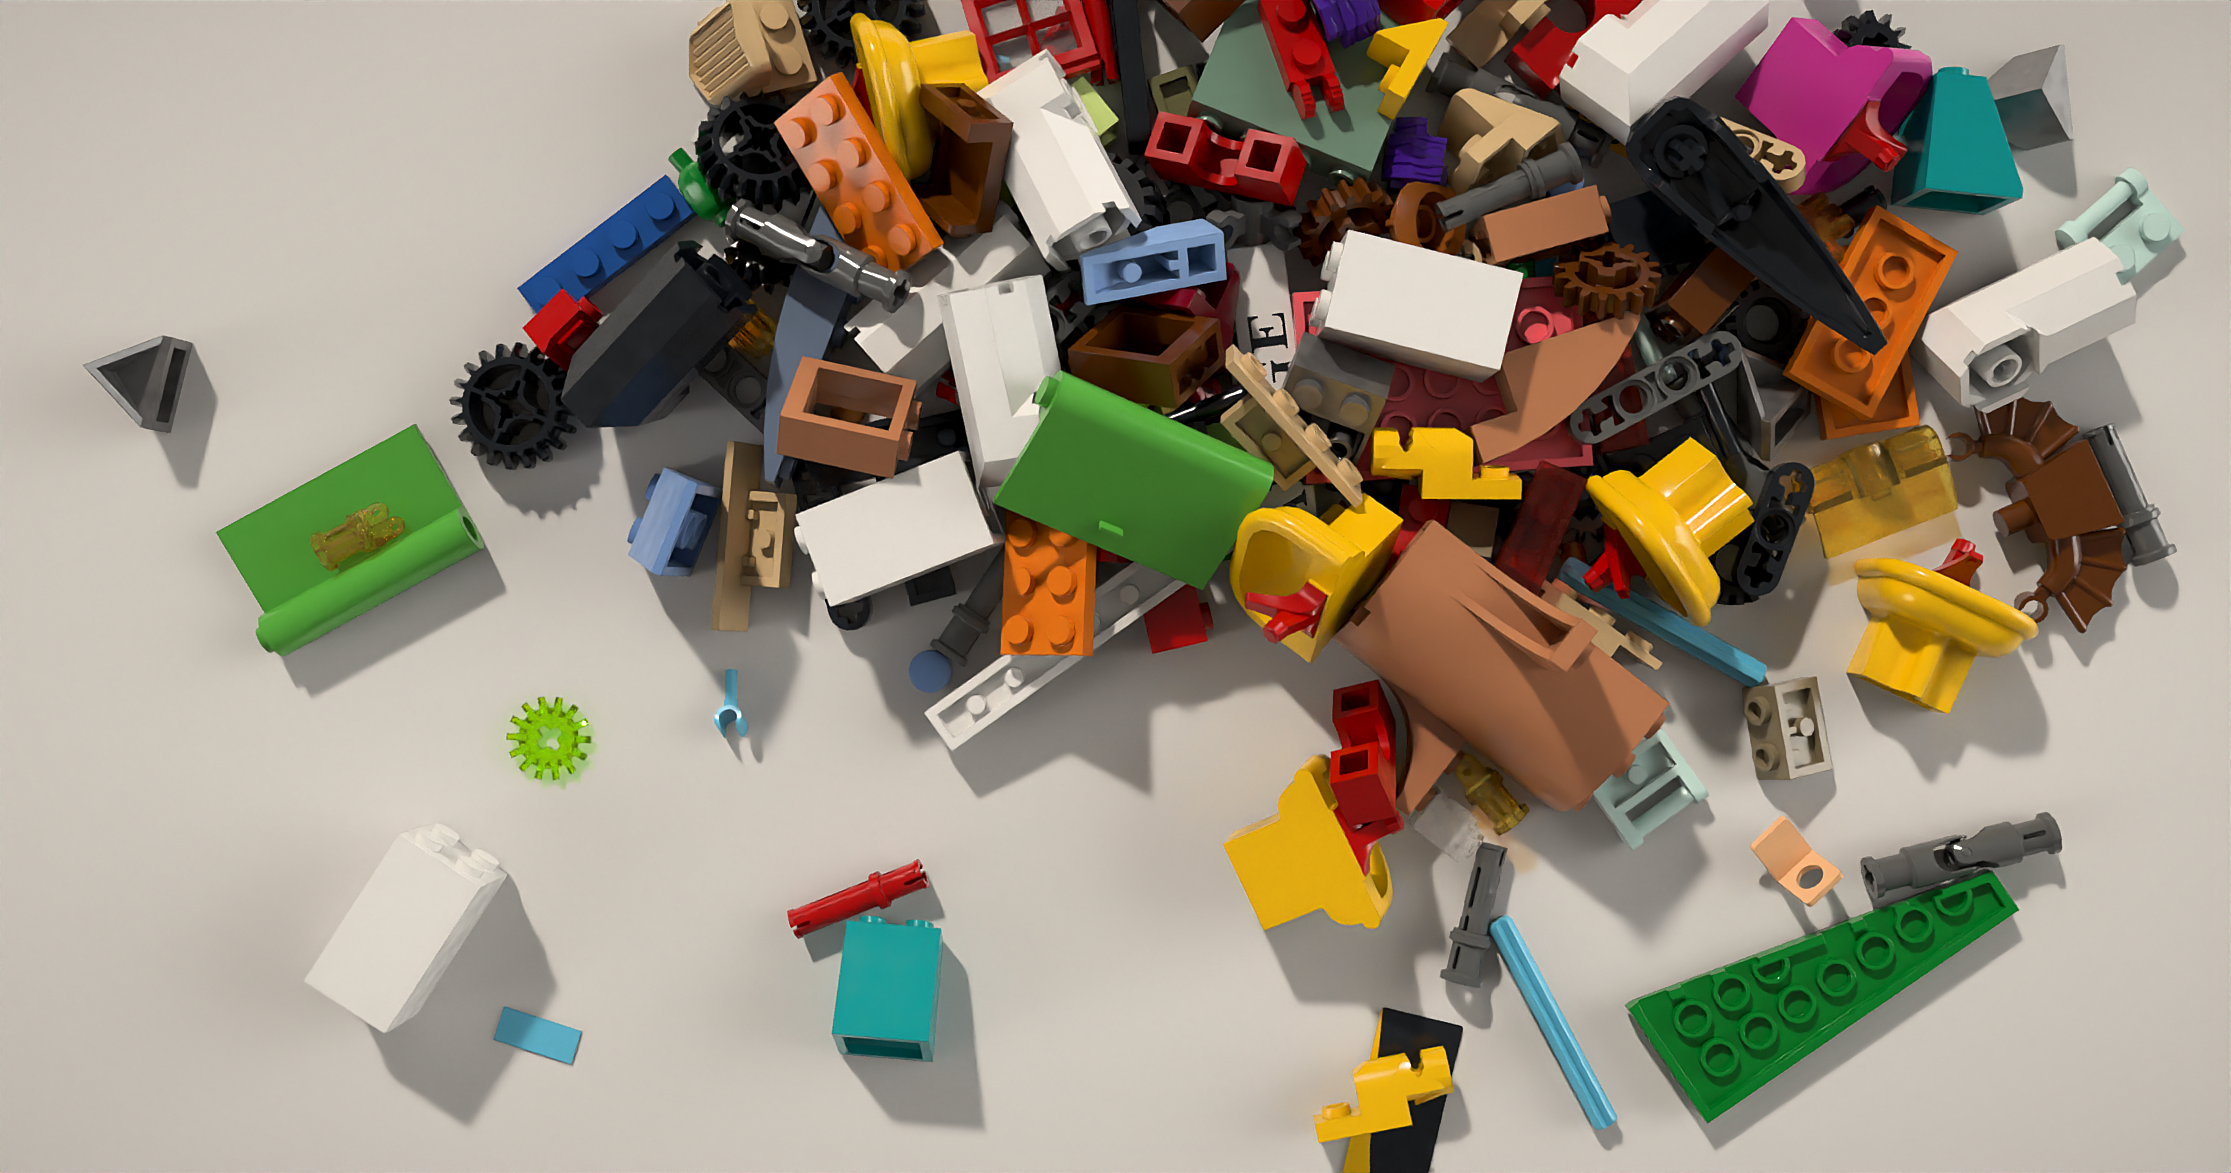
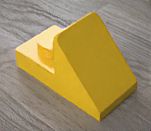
M1437 18L1383 29L1374 34L1366 55L1389 68L1377 89L1385 94L1377 112L1394 121L1437 47L1448 25L1447 21Z

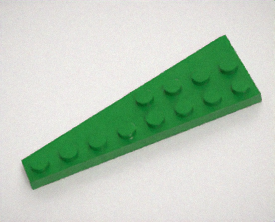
M1985 868L1638 997L1624 1006L1699 1115L1708 1124L2019 911V908L1995 873Z

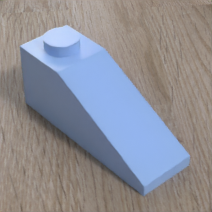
M1205 219L1158 226L1080 255L1084 303L1086 305L1227 280L1223 231Z

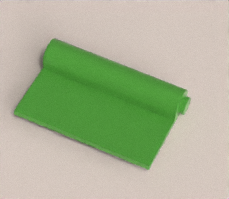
M1058 371L1053 378L1046 376L1042 380L1035 397V404L1040 406V422L995 495L994 504L1203 590L1237 540L1239 526L1246 515L1257 510L1268 494L1274 477L1273 464L1064 371Z
M417 424L411 425L216 532L264 611V614L258 618L259 627L255 631L259 643L267 652H275L280 656L289 655L482 550L484 547L482 537Z

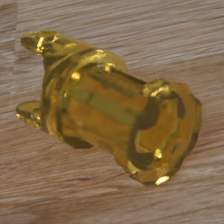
M378 502L346 516L345 523L325 533L321 531L313 533L310 536V542L314 553L322 565L332 572L339 568L341 561L361 551L369 553L398 537L404 531L405 522L398 516L386 519L389 513L388 507ZM376 510H380L377 516H373ZM397 525L396 530L392 531V527Z
M1471 754L1464 755L1462 761L1456 767V776L1466 789L1465 799L1472 806L1478 805L1494 824L1493 831L1496 835L1500 836L1508 832L1523 820L1529 813L1530 808L1525 803L1519 804L1502 784L1504 778L1498 771L1484 767Z

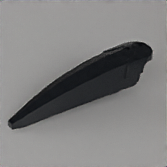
M1673 96L1662 100L1629 133L1625 145L1627 159L1645 185L1679 216L1683 213L1699 232L1773 290L1857 346L1876 355L1888 344L1877 322L1825 244L1765 166L1749 156L1746 152L1748 148L1718 115L1703 108L1690 98Z

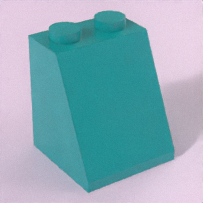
M1963 67L1940 68L1937 73L1932 75L1925 94L1898 130L1897 140L1906 145L1907 152L1894 167L1890 205L1985 215L2022 199L2023 186L1987 77L1969 75V69Z
M861 916L859 921H846L832 1026V1036L841 1055L933 1062L943 949L941 928H934L933 923L925 920H908L906 925L887 924L886 919L878 916Z

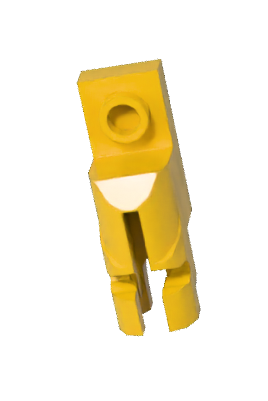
M1374 427L1372 430L1370 444L1372 475L1388 476L1409 481L1413 480V476H1418V493L1422 499L1521 500L1522 479L1516 473H1509V466L1482 465L1479 468V473H1473V439L1456 428L1412 427L1409 430V439L1402 447L1399 444L1400 437L1397 429Z
M1443 1046L1420 1050L1419 1056L1421 1060L1417 1069L1412 1068L1405 1053L1366 1060L1352 1070L1359 1107L1350 1108L1348 1102L1334 1103L1322 1107V1114L1313 1115L1318 1143L1412 1125L1408 1101L1414 1100L1415 1105H1418L1441 1095L1454 1093L1449 1064Z

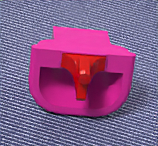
M1791 17L1737 92L1735 98L1775 134L1778 140L1797 147L1805 155L1806 179L1798 190L1787 195H1821L1835 191L1849 183L1865 170L1871 162L1882 171L1887 172L1902 159L1907 152V147L1893 138V135L1925 94L1933 74L1932 61L1929 56L1919 50L1866 45L1847 47L1818 20ZM1786 165L1782 170H1777L1775 173L1780 174L1784 169L1792 170V166Z

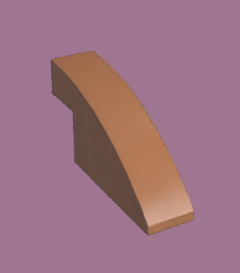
M1628 312L1624 314V319L1619 320L1613 317L1504 353L1501 368L1494 376L1507 414L1472 425L1463 430L1464 433L1473 439L1474 467L1517 450L1545 434L1573 413L1598 388L1618 362L1639 324L1640 315Z

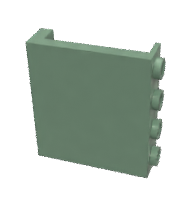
M1259 0L1244 1L1223 23L1191 99L1187 117L1204 120L1211 131L1234 141L1244 142L1248 129L1293 137L1307 161L1304 171H1311L1328 178L1335 186H1338L1341 180H1345L1348 186H1352L1358 177H1363L1365 183H1367L1392 119L1377 112L1385 95L1377 89L1389 68L1366 55L1374 35L1360 42H1355L1354 45H1350L1346 49L1340 43V37H1336L1329 42L1326 38L1320 14L1313 1L1310 0L1335 68V75L1338 77L1340 88L1344 95V110L1330 113L1318 84L1310 86L1316 104L1315 117L1302 120L1291 92L1286 91L1257 10ZM1380 10L1379 31L1401 26Z

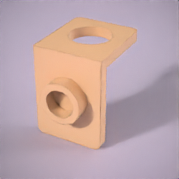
M1780 816L1750 845V849L1776 882L1808 907L1814 906L1843 878V874L1838 868L1811 849L1791 821L1785 816ZM1812 869L1823 871V878L1818 885L1809 889L1800 887V879L1806 872Z

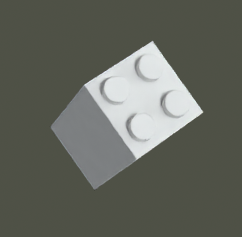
M1348 230L1341 242L1333 241L1331 250L1327 251L1320 279L1328 281L1326 290H1321L1319 298L1316 297L1309 326L1317 328L1315 336L1364 354L1482 383L1501 368L1523 273Z
M956 451L897 474L893 479L887 478L795 514L799 526L794 528L796 540L805 555L810 553L816 572L812 573L814 587L822 600H828L830 607L852 603L1005 544V533L988 489H978L971 453Z
M435 823L434 826L427 824L398 834L304 979V982L386 1034L418 1014L508 874L497 867L499 861L489 853L480 849L472 851L459 843L460 836L445 825Z

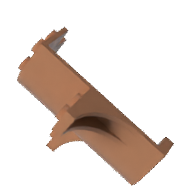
M1435 520L1426 521L1367 598H1362L1347 613L1332 638L1384 681L1401 709L1406 728L1407 749L1404 768L1396 785V807L1407 816L1414 809L1417 812H1421L1432 800L1436 793V790L1432 788L1433 784L1443 772L1449 775L1460 764L1465 755L1461 750L1465 743L1547 807L1557 812H1564L1569 809L1578 812L1588 803L1594 791L1611 775L1619 778L1630 768L1636 757L1632 751L1643 737L1650 739L1661 728L1666 719V716L1662 713L1670 703L1594 645L1591 640L1598 632L1594 627L1582 618L1572 616L1554 607L1512 580Z

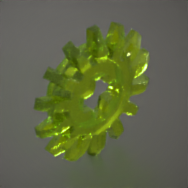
M543 696L538 697L539 709L536 711L527 702L521 706L527 714L525 720L512 716L510 722L519 726L520 729L519 733H507L506 740H517L519 743V747L509 751L511 758L521 754L526 758L519 766L520 770L525 772L533 764L537 766L534 778L541 780L545 770L551 769L552 779L557 780L560 779V766L562 765L566 767L570 774L576 771L571 760L573 756L583 761L586 760L588 755L577 747L579 743H591L592 737L579 735L578 733L579 729L589 725L586 718L576 723L572 720L579 709L578 706L573 704L565 713L562 711L563 698L556 697L553 708H549ZM543 726H546L549 730L558 728L561 731L562 735L557 738V742L560 745L557 750H554L551 746L540 747L538 741L543 737L540 731Z

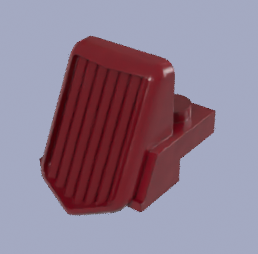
M1226 262L1227 280L1119 300L1127 307L1219 319L1225 363L1211 377L1215 378L1229 371L1226 368V350L1232 345L1241 282L1240 272L1233 263Z

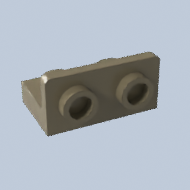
M1817 676L1801 677L1770 685H1758L1752 688H1742L1744 712L1752 748V759L1756 776L1759 780H1792L1832 769Z

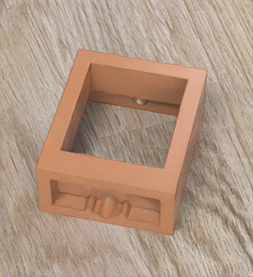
M1593 185L1484 215L1468 231L1470 241L1479 248L1482 263L1506 269V265L1510 261L1521 263L1528 261V258H1535V261L1557 256L1561 252H1571V248L1575 244L1583 248L1589 247V241H1597L1609 232L1607 224H1610L1612 220L1611 210L1606 197H1599L1597 186Z
M802 356L780 414L776 454L893 479L898 461H908L913 432L908 431V429L917 431L923 402L914 400L917 381ZM818 402L892 418V422L888 431L812 414L815 403Z

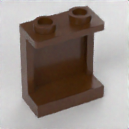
M964 83L921 84L920 104L937 117L940 123L930 179L927 183L911 184L910 187L927 215L943 228V232L955 238H969L975 233H990L993 229L1014 122Z

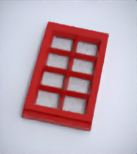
M961 0L969 30L975 34L981 66L989 84L1044 49H1047L1060 64L1066 74L1062 77L1065 80L1101 69L1095 44L1080 0Z

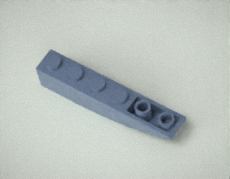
M821 203L809 234L811 236L813 234H823L845 243ZM832 246L835 254L833 266L819 273H830L837 266L840 254L836 247ZM799 265L796 266L790 281L778 322L767 382L764 421V473L768 484L780 489L783 479L791 480L799 458L776 454L780 414L801 358L805 356L829 362L834 348L841 349L847 339L849 332L844 328V325L849 322L846 321V317L851 304L859 305L863 295L855 297L806 274ZM813 409L812 414L816 415L817 410Z

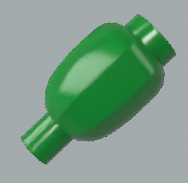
M683 148L677 149L669 156L668 160L680 173L678 186L683 197L703 220L715 222L720 228L725 227L727 214L736 203V198L733 197L722 203L719 197V188L708 189L705 183V175L700 174L697 168V161L694 162Z

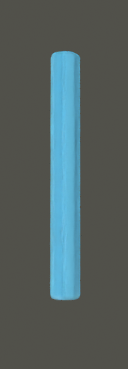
M1570 557L1561 566L1558 579L1580 594L1747 687L1752 688L1763 682L1767 667L1761 661L1702 628L1691 625L1682 617L1630 589V598L1628 599L1619 598L1615 592L1613 582L1594 593L1586 586L1582 578L1592 567L1575 557Z
M1508 915L1494 919L1489 923L1488 930L1591 1124L1597 1130L1612 1125L1616 1122L1617 1115L1513 919Z

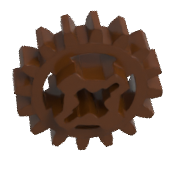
M1358 177L1352 186H1348L1345 180H1341L1337 190H1329L1326 187L1322 189V196L1319 197V201L1308 200L1306 205L1309 208V212L1301 213L1302 222L1298 223L1299 226L1292 229L1293 235L1301 239V244L1297 247L1305 260L1309 259L1312 266L1316 267L1322 262L1324 263L1327 251L1331 250L1333 241L1340 243L1348 230L1377 237L1390 233L1389 228L1385 226V221L1389 219L1394 203L1385 188H1381L1376 180L1366 184L1363 177Z
M1595 240L1589 241V248L1586 249L1575 244L1571 248V254L1561 252L1559 254V262L1554 263L1553 294L1555 297H1563L1562 305L1564 307L1577 305L1579 315L1593 311V314L1600 320H1603L1605 316H1610V313H1613L1619 320L1624 319L1625 311L1640 315L1642 314L1643 305L1652 307L1655 296L1659 295L1661 274L1658 273L1659 263L1649 262L1650 253L1648 252L1633 253L1634 245L1632 244L1620 248V244H1616L1615 240L1603 243L1602 246H1599Z

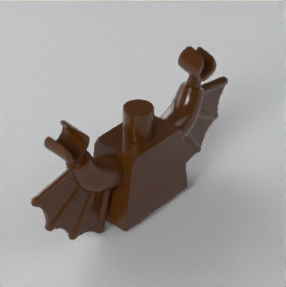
M2022 396L1989 413L1979 411L1973 405L1981 436L1978 440H1973L1966 433L1957 432L1951 434L1945 440H1962L1966 444V452L1960 456L1946 455V458L1952 462H1960L1971 456V454H1977L1979 458L2001 461L2014 477L2005 483V489L2012 504L1994 511L1992 515L1997 530L2004 537H2008L2024 529L2031 543L2045 542L2047 567L2036 583L2038 588L2034 592L2026 591L2017 595L2014 600V608L2021 611L2029 601H2037V609L2029 617L2035 623H2039L2048 615L2049 607L2046 600L2049 597H2055L2079 633H2085L2088 624L2097 612L2105 607L2113 606L2112 590L2114 584L2121 574L2127 570L2121 549L2126 530L2123 527L2095 531L2119 525L2125 522L2088 439L2067 443L2079 433L2080 429L2078 426H2073L2064 421L2056 412L2051 401L2033 402Z

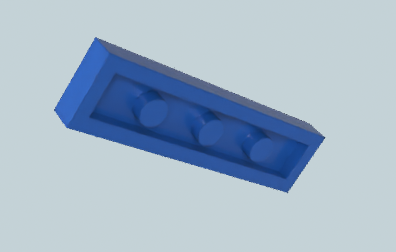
M664 175L517 289L536 314L562 288L577 301L583 295L589 299L698 214L687 203L670 177Z

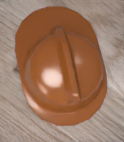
M1419 181L1407 183L1400 190L1390 212V217L1385 221V226L1389 228L1391 239L1455 256L1464 242L1467 225L1466 223L1445 233L1437 220L1442 215L1435 214L1434 204L1457 195L1452 189L1443 185Z

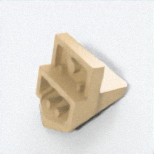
M728 0L721 7H716L703 20L697 22L698 27L690 35L689 77L711 104L720 105L724 96L735 102L740 101L739 97L743 91H745L749 98H755L762 89L764 94H766V98L771 99V97L777 96L780 92L785 94L817 85V77L793 0Z
M1471 88L1462 89L1453 95L1437 134V137L1447 138L1446 149L1461 161L1447 181L1450 189L1456 195L1517 171V165L1521 164L1522 160L1526 158H1531L1533 161L1556 152L1558 145L1566 142L1562 126L1556 119Z

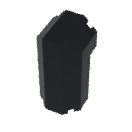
M694 240L676 242L572 355L560 400L586 428L640 426L666 418L690 393L689 384L758 312L756 303L747 304V301L753 296L750 287L724 259L716 254H713L708 260L702 257L698 252L703 246Z

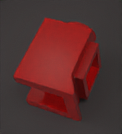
M562 288L523 327V330L544 355L568 373L572 355L601 325L599 321L604 317V314L584 295L577 301Z

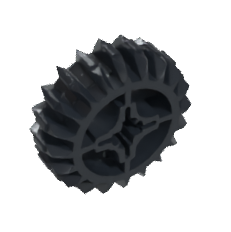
M797 0L799 9L807 12L799 19V22L803 29L811 30L806 37L810 45L818 46L822 44L819 54L824 60L836 54V64L841 69H844L850 59L853 58L856 69V63L859 62L854 41L837 35L841 31L845 34L852 31L850 26L851 17L859 13L858 9L856 10L854 6V0H841L840 4L832 9L833 15L825 19L827 0ZM864 0L865 4H868L872 20H880L882 11L891 4L889 0ZM899 0L898 12L892 25L906 36L908 42H912V40L906 35L907 32L912 34H921L922 32L921 23L914 18L926 14L925 5L917 2V0Z
M762 89L755 98H749L745 91H743L739 97L740 101L737 102L724 96L721 102V109L710 107L707 113V121H701L698 128V138L695 141V154L698 155L697 168L700 174L705 175V183L708 189L719 188V197L722 203L733 197L736 198V203L741 198L752 201L755 209L763 211L764 205L771 204L779 213L783 208V200L796 206L800 201V193L810 195L813 188L796 159L788 167L783 164V158L787 156V151L790 149L774 122L799 101L797 100L786 105L782 92L774 99L766 98V94H764ZM736 136L738 144L733 146V152L725 156L722 151L723 147L732 137Z
M520 342L515 343L512 352L507 345L497 344L495 358L487 351L482 350L478 352L482 366L479 367L469 362L464 364L465 371L471 375L470 379L466 381L457 378L454 381L456 387L464 389L463 396H454L449 399L451 405L462 407V413L452 416V423L467 425L458 435L460 441H474L470 450L471 454L478 457L486 454V463L492 466H498L503 460L505 469L516 470L520 461L524 468H535L537 462L536 454L544 462L552 461L553 454L549 446L552 445L559 450H565L567 444L560 437L562 431L569 434L577 432V428L574 425L567 423L568 415L576 416L560 400L567 372L564 370L557 373L560 366L549 358L545 360V355L537 346L528 353L527 345ZM521 369L519 376H513L509 385L504 389L494 390L489 388L502 374ZM538 377L542 380L548 392L549 412L542 409L537 403L536 395L539 386L535 383ZM499 398L509 401L515 399L519 404L523 405V408L532 411L533 415L523 412L517 414L509 408V405L500 402ZM483 402L489 404L494 410L495 419L492 426L496 430L494 435L486 425L483 415ZM534 422L543 425L542 429L531 439L520 444L510 445L513 436H519L522 428L528 423Z

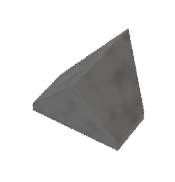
M2056 45L2015 56L1988 79L2008 142L2023 150H2031L2074 140L2064 45Z
M162 335L86 363L83 366L139 427L171 433L193 343Z
M1742 347V359L1737 367V425L1760 459L1771 462L1811 413V391L1782 375L1787 366L1786 364Z

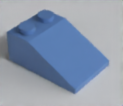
M664 467L661 475L656 473L648 485L645 499L650 502L644 517H638L630 529L627 542L632 544L628 555L650 572L659 576L691 577L721 503L723 489L677 470Z

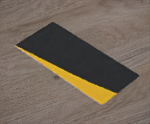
M1383 1007L1369 1060L1405 1053L1412 1068L1417 1069L1421 1060L1419 1056L1420 1050L1443 1046L1452 1077L1463 1027ZM1447 1094L1415 1105L1414 1100L1408 1101L1412 1125L1352 1136L1342 1173H1429Z

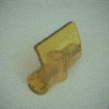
M1927 424L1883 441L1875 440L1838 454L1836 459L1810 468L1815 479V489L1806 514H1813L1825 559L1841 555L1955 511L1958 508L1954 482L1944 449L1934 429ZM1795 475L1791 477L1793 492H1799L1801 484L1795 481Z

